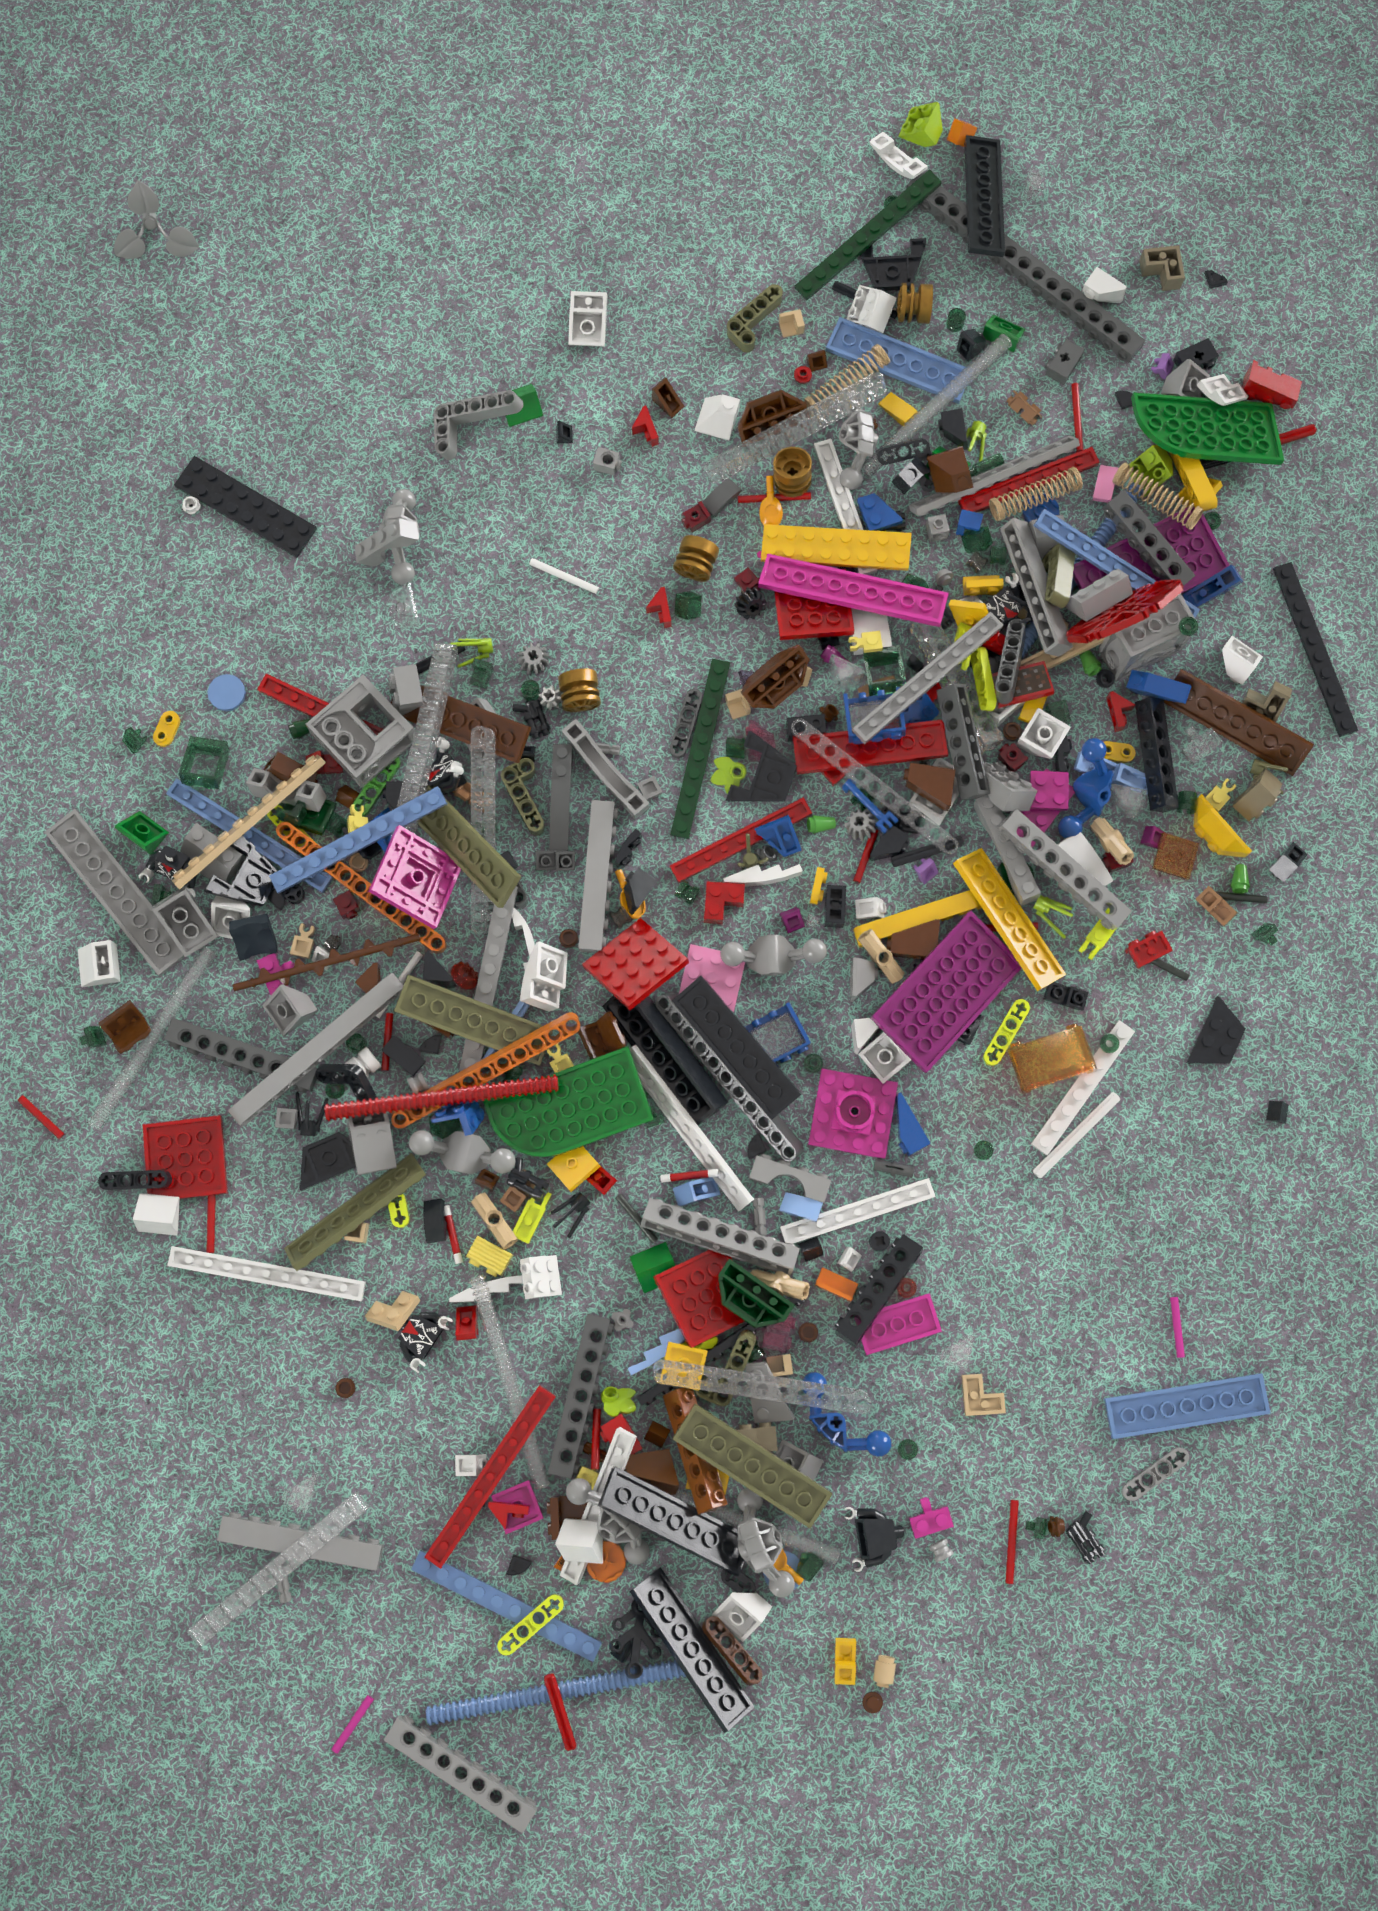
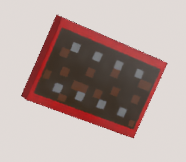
M1045 661L1021 666L1013 700L1008 704H1001L997 701L998 707L1002 708L1054 695V688ZM998 672L992 674L994 689Z

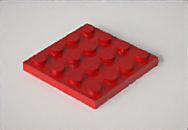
M774 591L779 640L854 635L851 608Z
M640 918L603 947L602 951L595 953L582 965L589 974L631 1010L688 965L689 960Z
M221 1115L142 1125L145 1170L168 1171L172 1175V1183L169 1187L147 1189V1194L180 1197V1199L228 1194ZM164 1177L154 1178V1181L161 1182L165 1180Z
M707 1250L653 1277L690 1348L696 1347L745 1322L724 1307L721 1302L718 1274L728 1259L732 1260V1258L712 1250Z

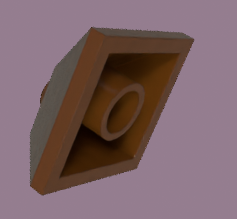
M963 446L927 457L936 492L957 493L974 488Z

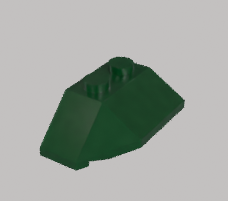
M728 1259L718 1274L722 1305L754 1328L784 1322L795 1306L731 1259Z

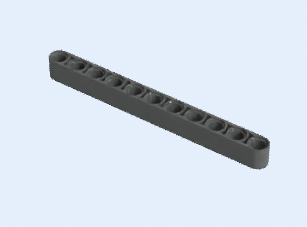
M670 991L658 996L655 1005L660 1013L779 1155L786 1161H792L801 1155L804 1149L803 1144L779 1115L772 1120L672 1002L678 995ZM690 1028L693 1029L694 1035L690 1032ZM715 1057L718 1059L719 1064L716 1063ZM727 1072L730 1073L731 1079L727 1076ZM739 1087L743 1089L744 1094L740 1091ZM764 1117L769 1120V1123L765 1121ZM777 1132L781 1134L782 1138L778 1137ZM789 1147L793 1148L794 1153L790 1151Z

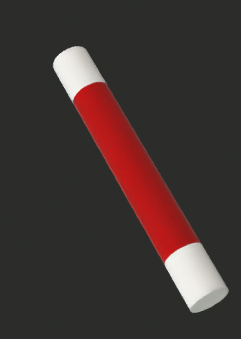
M719 1169L664 1174L660 1178L663 1183L719 1177Z
M450 1205L444 1206V1218L447 1222V1231L455 1264L463 1263Z

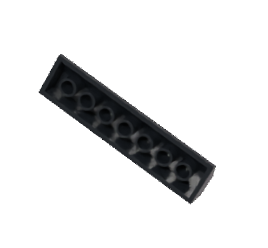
M614 995L602 1006L606 1012H612L613 1016L617 1019L620 1032L631 1046L637 1045L698 1126L728 1103L727 1099L674 1028L657 1009L650 996L646 997L631 1010L623 1005Z

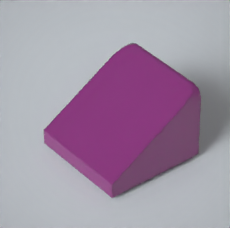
M1154 825L1145 826L1140 843L1162 850L1167 833Z
M797 907L779 913L788 934L805 927L800 910Z

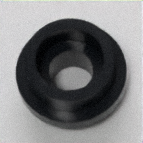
M1108 669L1100 670L1096 675V682L1101 688L1110 687L1115 679L1114 674ZM1103 676L1106 677V682L1103 681Z

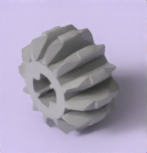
M530 642L529 648L523 645V651H519L520 658L518 663L522 664V670L527 669L528 674L534 670L537 675L538 669L543 672L545 671L544 666L549 665L547 659L550 657L549 653H546L545 647L540 648L539 643L534 647ZM537 656V659L534 658V661L530 659V657Z
M858 808V813L851 811L852 817L846 816L847 823L844 826L848 829L847 834L849 836L852 835L854 840L859 837L863 841L864 836L871 838L870 832L875 833L876 829L874 827L877 821L874 820L875 816L872 813L869 814V810L865 809L862 812L861 808Z

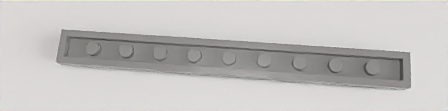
M1067 436L972 477L974 488L957 493L937 492L909 504L910 512L917 516H923L932 509H940L946 503L960 500L962 496L975 494L981 488L991 487L993 483L1007 480L1013 474H1020L1025 472L1027 468L1037 467L1043 461L1053 460L1062 453L1072 452L1074 448L1080 446L1079 439Z
M992 612L988 613L854 726L852 732L866 744L1002 629L1003 624Z
M517 886L503 908H498L495 904L493 907L474 1000L490 1006L494 1005L518 891ZM469 1039L465 1040L459 1072L482 1060L485 1045Z

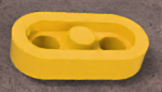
M164 712L153 734V740L160 747L169 746L174 739L180 725V717L176 712ZM169 717H172L171 722H167ZM165 734L163 739L159 738L160 735Z
M1104 741L1106 748H1109L1111 751L1109 753L1106 752L1105 759L1119 763H1129L1134 759L1136 752L1132 745ZM1127 750L1129 755H1125L1123 751Z
M817 867L810 904L817 905L818 901L822 902L824 891L821 890V885L826 883L828 874L824 872L825 868Z

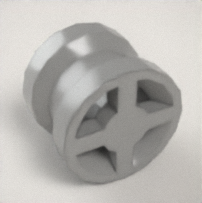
M421 1072L416 1077L407 1079L415 1094L429 1089Z
M946 1538L928 1547L935 1555V1562H940L954 1554L952 1549H949Z

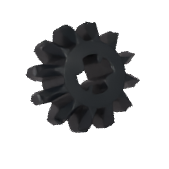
M747 587L745 592L741 591V595L736 596L737 602L734 603L737 613L747 620L749 618L755 619L756 615L761 616L760 612L765 610L764 606L767 604L764 594L755 587L752 589Z

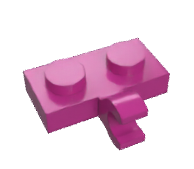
M275 953L256 960L259 968H265L270 974L294 967V962L292 963V961H288L280 966ZM280 980L266 983L270 995L283 984Z
M927 1497L920 1499L924 1513L909 1518L915 1539L954 1527L948 1507L945 1506L932 1510L929 1498Z

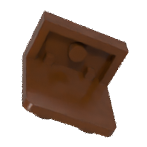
M131 1000L99 1022V1026L112 1039L119 1054L129 1051L134 1044L145 1039L151 1032L145 1016Z
M611 1011L606 1012L596 1022L580 1027L578 1031L590 1060L626 1046L625 1037L620 1032L617 1019Z
M553 1496L550 1498V1502H547V1514H551V1523H548V1535L552 1536V1540H557L564 1519H582L588 1502L582 1505H575L568 1500L567 1496Z

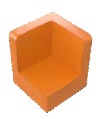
M954 118L947 140L964 147L966 135L974 136L977 127Z

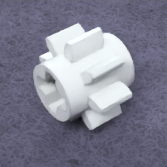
M553 685L547 689L544 687L542 694H539V697L543 699L540 702L541 705H547L549 710L552 707L559 708L558 705L561 702L559 695L562 692L559 689L555 691Z

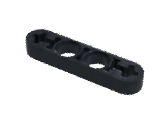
M163 1170L104 1172L98 1179L100 1188L104 1190L161 1189L169 1187L172 1183V1175L168 1171ZM145 1174L148 1181L145 1185H142L140 1178ZM126 1175L130 1178V1183L127 1186L123 1184V1178ZM154 1178H165V1180L161 1182L154 1181ZM108 1179H116V1183L107 1184L105 1183V1181Z

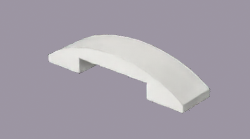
M884 132L869 141L870 145L886 164L904 177L914 179L928 169V166L918 158L911 159L895 146L894 140Z
M514 908L512 914L514 927L516 930L523 929L530 957L535 946L533 936L524 918ZM528 962L523 963L525 970Z

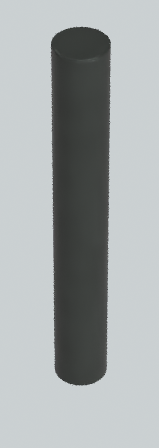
M1215 891L1224 900L1267 903V896Z
M1160 959L1151 962V964L1185 981L1190 976V974Z
M619 1194L615 1199L651 1243L658 1240L657 1236L652 1230L641 1227L642 1218L625 1197Z

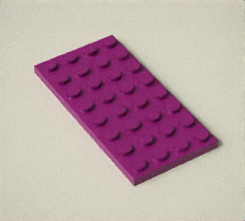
M1194 506L1190 513L1184 519L1183 524H1185L1188 521L1190 515L1195 509ZM1189 507L1185 508V510L1181 513L1178 521H1180L1184 517ZM1179 512L1175 513L1173 518H1175L1179 514ZM1203 513L1197 524L1190 530L1186 528V525L1182 526V521L1177 523V518L1172 520V515L1153 524L1196 575L1184 585V590L1181 594L1230 566ZM1127 538L1106 548L1158 582L1161 580L1153 574L1149 564L1140 558L1139 552L1129 545ZM1144 539L1145 544L1150 547L1149 541ZM1156 554L1157 559L1162 561V557ZM1085 559L1074 564L1073 578L1079 590L1108 575ZM1168 568L1169 573L1174 575L1173 570Z
M970 910L876 1010L870 1019L924 1073H927L1022 967L1008 947Z

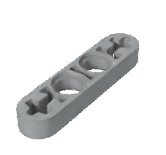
M1175 1447L1127 1481L1121 1488L1122 1496L1129 1501L1139 1499L1183 1467L1189 1460L1188 1451L1182 1447ZM1176 1452H1183V1461L1176 1460L1173 1462L1176 1465L1173 1468L1172 1463L1167 1458L1169 1457L1170 1460H1173L1177 1456ZM1161 1462H1165L1168 1465V1471L1165 1474H1161L1158 1471V1465ZM1144 1474H1149L1152 1477V1483L1148 1486L1142 1483V1476ZM1137 1480L1138 1484L1144 1490L1141 1491L1140 1488H1137L1134 1491V1496H1127V1487L1129 1486L1130 1488H1134L1135 1486H1137V1484L1135 1483V1481Z

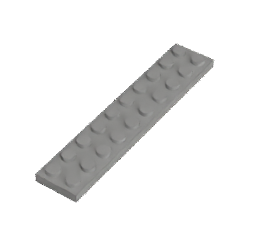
M76 809L45 831V834L159 976H162L185 958L153 912L151 902Z

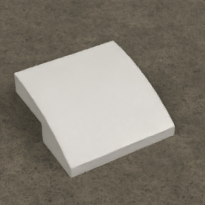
M1224 374L1200 380L1197 384L1198 388L1208 398L1223 406L1248 398L1240 384L1232 385Z

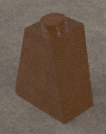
M278 751L268 760L264 770L271 772L282 781H287L291 778V773L297 768L301 769L304 765ZM315 772L306 781L318 783V780H316L318 773Z
M910 763L908 769H904L903 780H906L905 787L942 810H949L952 800L955 769Z
M940 919L893 933L891 939H887L886 949L892 953L893 957L924 960L938 945Z
M669 1449L629 1456L624 1469L625 1472L670 1495H676L679 1481Z

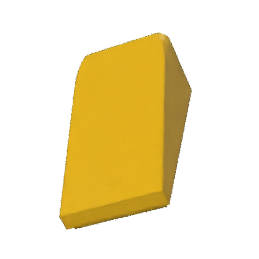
M892 392L878 403L903 428L918 413L914 407Z

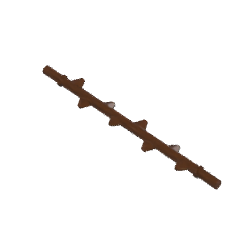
M417 933L403 938L398 937L396 940L374 945L367 939L363 949L341 955L335 949H331L329 958L304 964L298 958L295 960L293 968L272 974L265 968H261L259 977H252L250 980L232 984L233 990L235 992L250 987L255 988L257 985L275 980H280L286 986L289 985L291 976L312 970L318 976H322L326 966L350 961L354 966H358L360 957L381 951L388 957H391L394 948L421 941L420 934Z

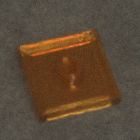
M1165 832L1161 833L1152 869L1189 880L1199 843Z

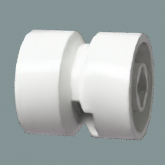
M367 1046L358 1052L357 1058L352 1057L345 1062V1064L360 1066L367 1077H369V1072L374 1073L382 1067Z

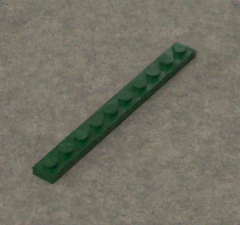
M929 169L795 285V289L807 301L941 186V180Z
M712 658L670 836L689 840L730 662Z

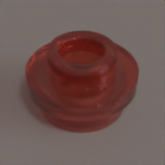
M904 1278L897 1288L898 1294L904 1298L912 1297L917 1290L916 1283L910 1278ZM905 1284L910 1285V1290L908 1292L904 1291L903 1286Z

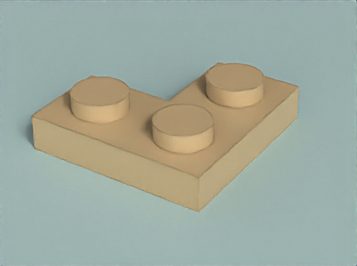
M402 1291L392 1306L375 1301L365 1317L369 1322L399 1331L419 1304L420 1299L416 1295Z
M982 1374L961 1375L965 1416L1006 1413L1004 1393L984 1394Z

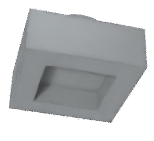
M655 776L637 783L642 796L647 801L662 795V790Z
M277 1108L275 1127L296 1129L298 1110Z

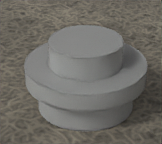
M948 569L940 570L935 575L937 585L946 586L950 584L954 576L953 573Z

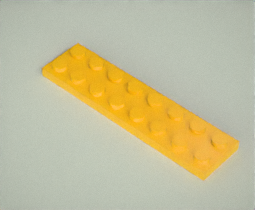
M764 524L761 562H765L767 554L823 566L909 571L912 533Z
M980 848L957 859L953 865L1037 992L1064 977L1066 973L984 850Z

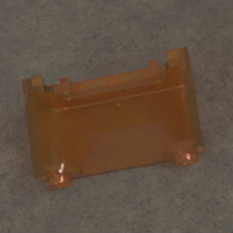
M1077 1023L1066 1026L1064 1031L1023 1044H1021V1041L1012 1043L1010 1048L1007 1049L1022 1094L1029 1093L1035 1088L1039 1089L1077 1075L1080 1076L1083 1072L1089 1074L1097 1071V1065L1082 1026H1077Z

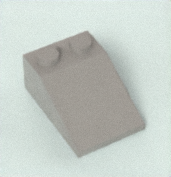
M186 885L153 905V912L185 957L218 937Z

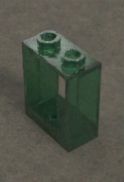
M900 645L883 647L882 651L863 652L869 696L877 695L879 690H885V694L895 693L896 687L901 688L906 683ZM897 664L899 679L872 682L870 667Z
M190 736L179 770L181 783L187 786L219 789L230 752L228 742ZM196 753L219 757L214 776L190 773Z

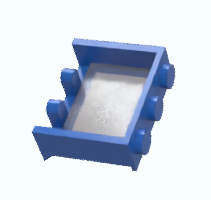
M879 690L877 695L866 697V693L861 692L858 694V698L848 699L847 694H843L849 743H863L852 732V728L893 693L885 694V690ZM904 712L870 740L879 742L886 738L896 740L905 736Z
M789 1002L785 1006L773 1010L768 1015L756 1019L751 1024L745 1026L775 1063L778 1061L784 1063L792 1058L791 1054L795 1052L801 1054L809 1049L808 1045L811 1044Z

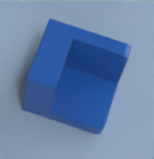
M962 509L956 535L963 536L964 529L979 531L983 514Z

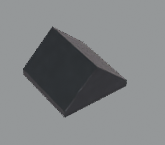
M427 950L424 957L423 980L440 987L455 988L457 984Z

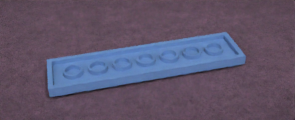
M839 317L825 351L852 362H857L858 358H862V354L867 355L868 350L871 351L874 345L879 344L887 353L890 364L887 366L883 365L884 368H881L875 361L873 354L868 352V355L876 364L880 373L959 404L973 373L972 369ZM863 356L864 360L871 367V369L875 370L869 362L868 358L866 356ZM859 359L860 365L865 366L864 362Z
M1262 1373L1104 1398L1112 1439L1271 1414Z

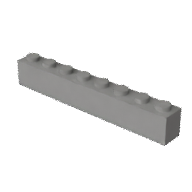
M1012 518L1000 528L1016 574L1019 576V582L1044 652L1060 657L1073 648V645L1069 643L1066 637L1067 629L1059 607L1045 600L1047 574L1028 522Z
M592 800L579 952L597 953L602 951V948L607 945V937H604V930H608L609 918H605L606 911L610 910V900H607V892L611 893L612 881L608 880L609 874H613V863H610V858L615 854V844H612V837H616L617 826H613L614 819H618V808H615V802Z
M229 1512V1515L222 1516L217 1541L374 1571L379 1570L384 1544H380L379 1539L368 1538L367 1541L359 1540L360 1536L353 1534L343 1537L340 1536V1532L328 1530L327 1534L320 1532V1528L308 1527V1530L300 1529L301 1525L289 1523L288 1526L280 1525L281 1521L269 1519L268 1522H263L261 1517L249 1515L247 1519L242 1518L241 1513Z

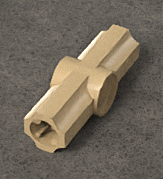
M1099 817L1095 819L1091 825V830L1099 838L1103 849L1107 853L1110 852L1119 864L1127 865L1130 863L1134 853L1125 843L1118 829L1114 830L1105 818Z
M872 929L864 931L858 940L870 955L871 960L877 964L891 984L901 980L905 973L893 958L892 953L886 949ZM884 952V958L879 961L880 953Z
M485 1192L480 1193L471 1201L485 1222L487 1229L492 1232L503 1250L509 1249L518 1241L513 1231L503 1219L501 1212L497 1210ZM492 1218H498L499 1222L496 1224H491L490 1220Z
M758 1269L751 1271L753 1276L782 1296L785 1295L804 1300L809 1295V1283L792 1279L782 1271H776L775 1274Z

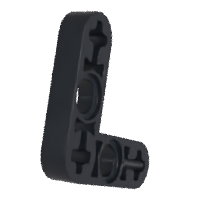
M917 438L882 447L877 451L876 455L881 464L888 465L912 459L916 456L923 461L927 460V457L932 454L929 442L924 438ZM920 442L926 445L922 452L919 449L913 450L915 454H912L911 447L909 446L913 444V448L918 447ZM905 446L908 448L906 456L898 454L900 447ZM891 449H894V453L897 457L894 459L893 455L888 456L886 461H884L883 458H880V456L883 455L884 451H886L887 454L893 453ZM928 474L930 481H933L931 474ZM923 475L919 480L921 488L926 492L933 491L935 489L933 483L930 484L929 488L923 485L926 482V477Z
M321 1064L316 1070L315 1077L322 1083L349 1084L357 1100L363 1101V1099H366L368 1101L369 1098L375 1100L377 1097L363 1069L356 1064Z

